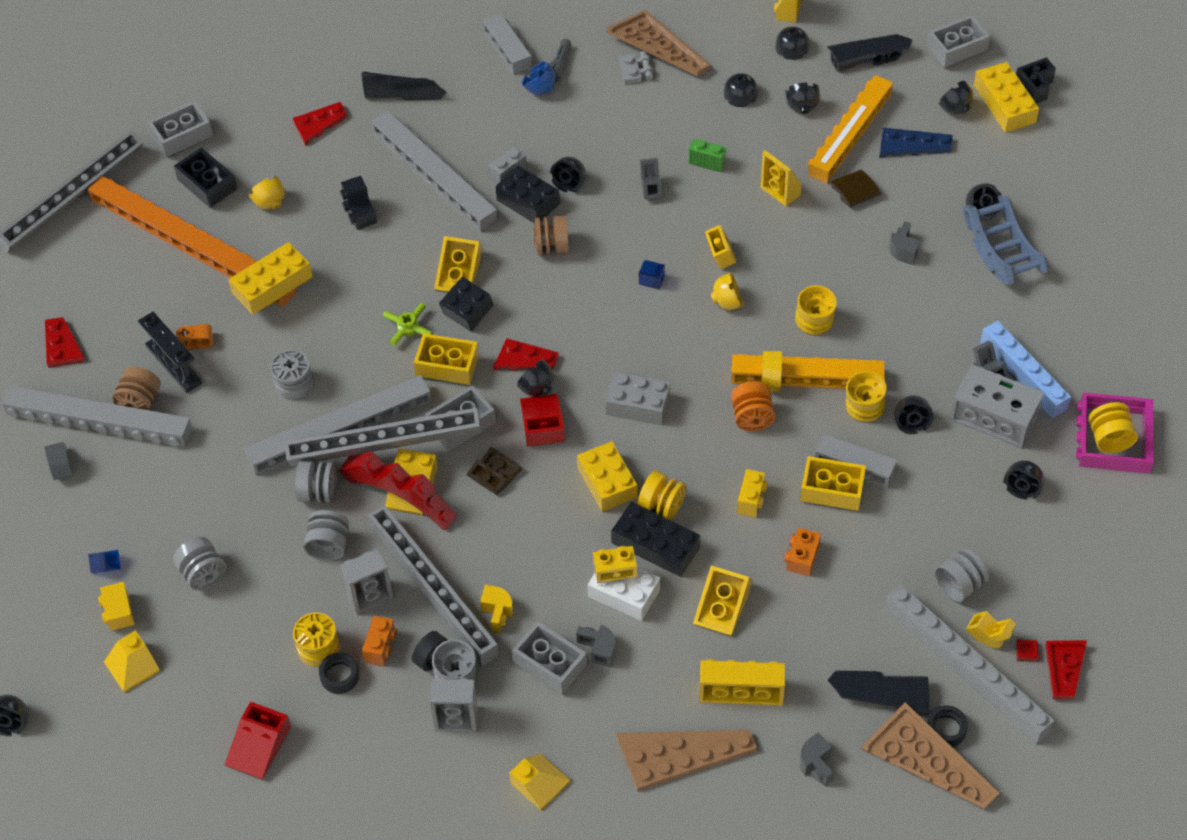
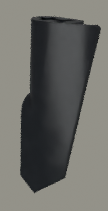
M899 34L830 45L827 48L831 51L830 59L835 70L841 71L869 61L873 65L896 61L901 57L902 50L910 49L913 40Z
M362 71L361 74L365 98L401 97L407 101L437 100L446 94V91L434 80L427 78L402 77Z
M836 670L828 679V682L843 699L897 709L906 703L917 713L929 714L928 676H885L879 671Z

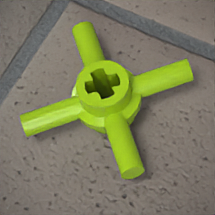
M420 303L413 313L405 312L400 316L387 310L384 311V318L397 323L398 332L389 342L392 346H396L403 336L410 337L416 333L433 335L432 331L419 326L417 319L426 308L424 303Z

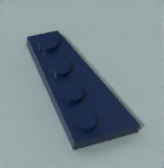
M883 127L879 158H885L886 155L898 157L907 153L919 155L921 152H927L928 154L950 153L953 135Z

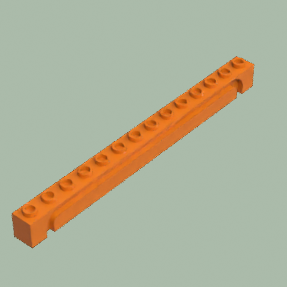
M101 176L88 188L91 201L100 206H106L107 210L229 278L257 262L248 254H243L234 246H229L221 239L212 237L208 232L196 228L192 223L183 221L179 216H174L166 209L156 206L152 201L143 199L139 194H134L125 186L116 184L112 179ZM296 288L274 301V303L283 307L296 294Z

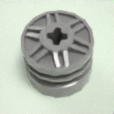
M285 350L278 353L271 361L270 371L273 384L280 397L287 400H299L311 392L314 380L309 359L304 353L297 350Z
M300 460L295 478L297 501L312 502L314 494H316L319 503H322L324 499L326 503H332L337 487L335 463L328 462L325 465L324 462H320L316 470L313 461Z
M329 510L315 511L310 514L303 544L304 551L309 556L322 561H334L342 558L346 549V538L350 526L349 520L344 515Z
M206 537L190 539L182 544L173 556L174 565L193 590H204L213 586L226 572L227 566L225 561Z
M968 548L960 549L950 557V560H945L934 570L935 579L942 591L956 602L965 600L973 594V590H978L989 581V574L985 564Z
M451 639L442 642L436 647L432 655L435 679L441 677L448 679L468 678L475 682L477 677L476 656L473 648L468 643Z

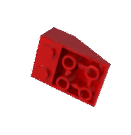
M558 394L520 398L527 447L565 442Z
M250 701L240 719L224 765L263 780L291 728L288 715Z

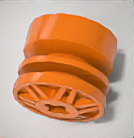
M751 381L740 384L731 392V402L738 428L745 431H758L767 428L774 422L775 411L772 404L771 391L767 384Z

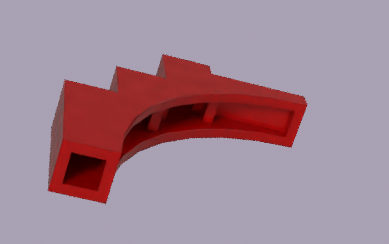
M373 451L349 456L338 469L351 484L372 485L404 499L433 520L442 530H447L457 516L434 491L436 487L424 474L410 476L399 463L385 465Z

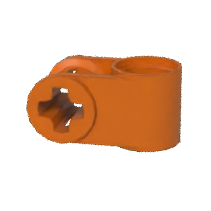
M209 324L182 326L176 331L177 338L187 350L209 348L213 345L212 327Z

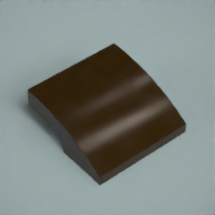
M862 169L831 181V188L840 194L841 201L849 207L881 195L876 184Z
M490 447L481 460H476L466 475L497 496L514 480L522 470V467Z

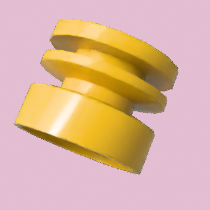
M812 285L800 292L797 299L795 322L803 332L810 335H820L826 333L832 327L837 299L831 290L824 286Z
M861 371L852 375L847 381L846 409L853 419L860 422H871L877 420L884 413L887 386L879 374L872 371Z
M1113 402L1101 405L1089 415V422L1094 433L1096 445L1103 453L1121 452L1132 447L1137 442L1136 428L1132 422L1130 410L1124 403Z
M654 470L648 476L641 489L638 505L652 512L656 509V514L672 520L682 506L687 484L681 481L678 483V480L675 478L669 481L668 475Z
M314 612L302 616L295 623L293 639L297 653L305 664L319 667L322 660L328 655L339 653L340 643L332 618L326 614Z

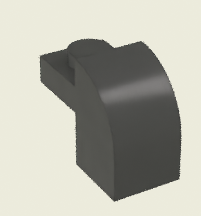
M658 158L639 159L644 199L662 197Z
M904 221L902 228H898L897 233H891L889 249L895 259L913 265L918 253L920 240L909 237L911 223Z
M987 341L973 348L976 359L973 365L983 367L988 371L1009 379L1006 364L997 360L992 342Z
M64 441L45 446V453L53 480L73 475L68 457V449Z
M600 625L599 631H595L590 627L584 628L579 626L576 632L577 643L592 647L591 662L611 667L615 657V637L612 631L604 625Z
M819 732L804 743L801 749L800 768L804 775L812 771L813 777L818 782L821 781L824 786H827L832 782L833 772L824 761L831 757L832 746Z

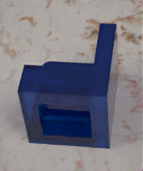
M644 260L638 273L639 285L660 290L665 278V265Z
M118 550L88 554L91 573L121 570Z

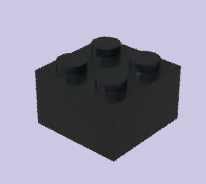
M461 277L439 302V305L444 315L471 332L494 306V303L488 292L466 278Z

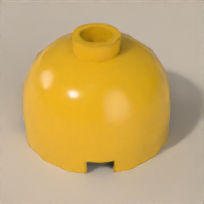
M272 176L274 178L272 180L266 178L252 188L253 194L249 193V197L257 207L275 210L282 205L281 202L285 197V188L278 176Z
M730 272L720 276L713 285L714 292L711 293L713 302L718 303L724 310H735L743 307L742 296L739 297L740 289L734 275Z

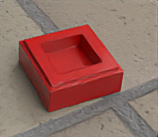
M1016 640L1017 661L1038 662L1037 640Z

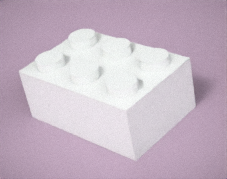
M637 568V577L597 583L594 573L587 584L588 597L642 621L660 591V577Z

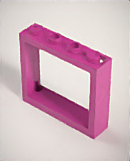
M1083 392L1081 401H1077L1076 410L1080 411V415H1077L1076 427H1079V431L1076 434V443H1079V447L1076 448V458L1079 459V467L1150 474L1154 463L1153 399ZM1119 402L1127 405L1130 413L1142 414V458L1086 453L1087 409H1096L1107 403Z

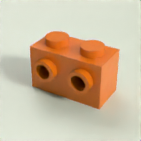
M798 527L796 535L792 534L789 545L792 546L791 550H787L784 562H787V571L810 577L820 546L821 533Z
M373 616L362 649L365 663L385 666L387 657L389 658L391 654L392 642L397 635V628H395L393 619Z

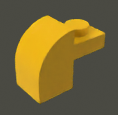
M763 351L761 382L768 385L771 393L780 392L782 352Z
M485 584L480 600L481 612L493 614L491 619L492 632L500 633L502 626L506 625L507 617L513 618L512 599L510 594L503 588Z
M987 611L974 614L965 630L977 641L992 648H1000L1003 642L1012 636V630L1016 623L1011 618L997 621Z

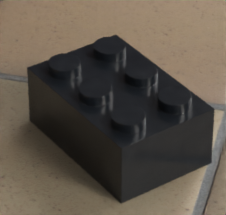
M202 147L174 165L177 180L209 208L237 190L234 174Z
M519 165L495 186L497 201L532 223H535V218L538 217L540 222L543 221L544 217H547L560 205V195L557 188Z

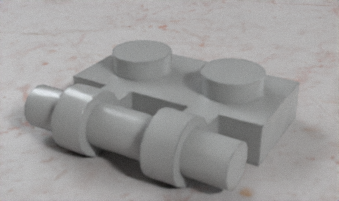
M646 51L640 52V58H636L635 53L618 56L625 85L642 82L641 77H646L648 80L653 78V68L649 64L650 57Z

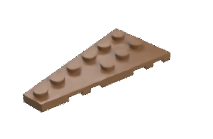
M646 10L607 27L606 33L691 74L699 76L710 70L711 65Z
M906 703L861 747V749L983 809H986L1000 794Z
M750 730L616 733V739L637 792L757 752V746Z

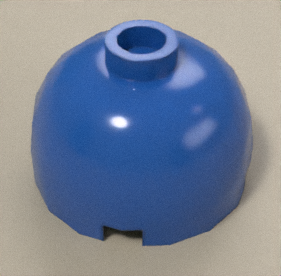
M543 61L530 70L531 74L529 77L525 75L521 82L524 88L532 94H548L554 88L555 71L547 61L546 63Z

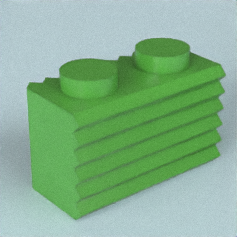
M693 139L689 146L688 163L721 172L727 160V147L700 139Z

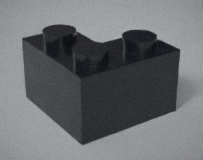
M1047 57L1017 68V77L1036 104L1047 100L1056 68Z
M361 175L341 182L342 190H340L342 200H344L342 206L344 211L349 213L348 218L351 225L354 224L356 229L359 230L377 224L376 213L369 200L367 186Z

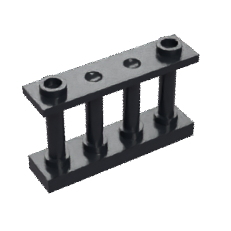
M152 311L137 320L140 326L152 338L145 343L146 348L187 394L202 384L201 379L188 366V363L195 360L194 356L156 313Z

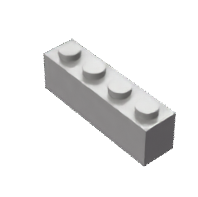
M498 14L483 20L485 35L513 75L532 68V54L526 50L524 42L519 40L516 31L512 30L508 19H505L502 14Z
M823 434L815 451L816 458L866 465L864 480L888 488L896 471L897 459Z

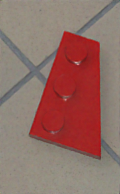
M337 102L292 119L306 146L315 136L318 138L322 135V131L332 128L346 119L347 113L342 103Z
M64 318L46 319L45 340L48 368L85 362Z
M506 338L493 365V371H500V369H510V371L533 369L537 367L535 363L542 359L553 370L559 359V352Z
M1048 640L1045 642L1052 700H1074L1087 640Z

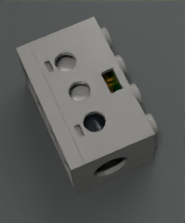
M972 364L954 396L950 420L1022 449L1039 415L1044 392Z

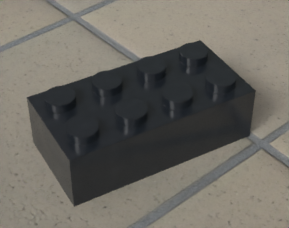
M630 502L611 530L612 544L618 547L633 546L636 556L679 577L682 576L700 549V534L633 502Z

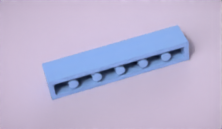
M999 321L983 329L980 343L983 344L987 341L993 343L997 360L1006 364L1007 371L1016 381L1044 392L1041 407L1052 419L1068 410L1071 396Z

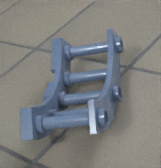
M999 195L998 204L979 210L975 206L970 205L962 207L968 230L972 229L975 236L973 243L991 273H997L998 280L1009 285L1015 283L1013 277L1016 274L1034 268L1043 273L1048 272V261L1044 254L1035 250L1028 242L1026 235H1023L1014 216L1013 205L1009 196ZM1002 210L1006 223L987 229L982 228L979 220L980 216ZM1009 229L1013 240L996 246L990 245L986 236ZM1016 246L1022 253L1002 260L996 254ZM1026 260L1029 262L1013 268L1011 267V265L1017 264Z

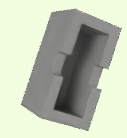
M513 146L488 164L489 179L497 185L518 165L527 170L526 155Z

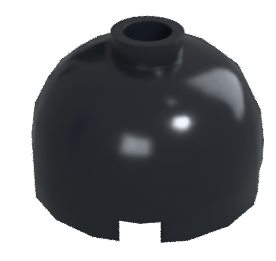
M794 26L782 29L776 38V52L788 60L801 59L809 50V38L806 32Z
M734 74L725 83L724 98L732 106L747 107L749 103L752 102L753 104L758 98L757 83L748 74Z
M965 80L957 83L959 87L949 89L939 100L940 103L938 104L947 113L959 114L962 112L964 114L970 110L974 94L970 85Z
M798 83L791 85L789 91L785 90L788 106L794 111L800 112V114L809 113L820 101L819 85L813 83V86H808V83Z
M562 157L550 169V174L552 173L553 178L551 180L552 183L562 192H575L583 185L586 179L584 164L575 157Z
M989 183L978 184L967 193L966 206H975L979 210L998 204V196L1002 194L995 188V185ZM1001 210L980 216L979 219H992Z
M542 359L535 363L537 367L529 368L517 382V387L526 395H546L552 389L550 385L554 381L553 370Z
M916 395L906 396L901 399L894 410L895 422L899 430L906 434H918L917 431L927 430L934 419L930 404L926 399Z
M1026 460L1013 463L1006 471L1003 483L1007 485L1006 490L1010 494L1026 500L1027 497H1033V499L1038 497L1045 481L1041 468L1035 463Z
M9 694L0 696V735L11 736L12 733H17L18 735L27 724L28 708L16 696Z

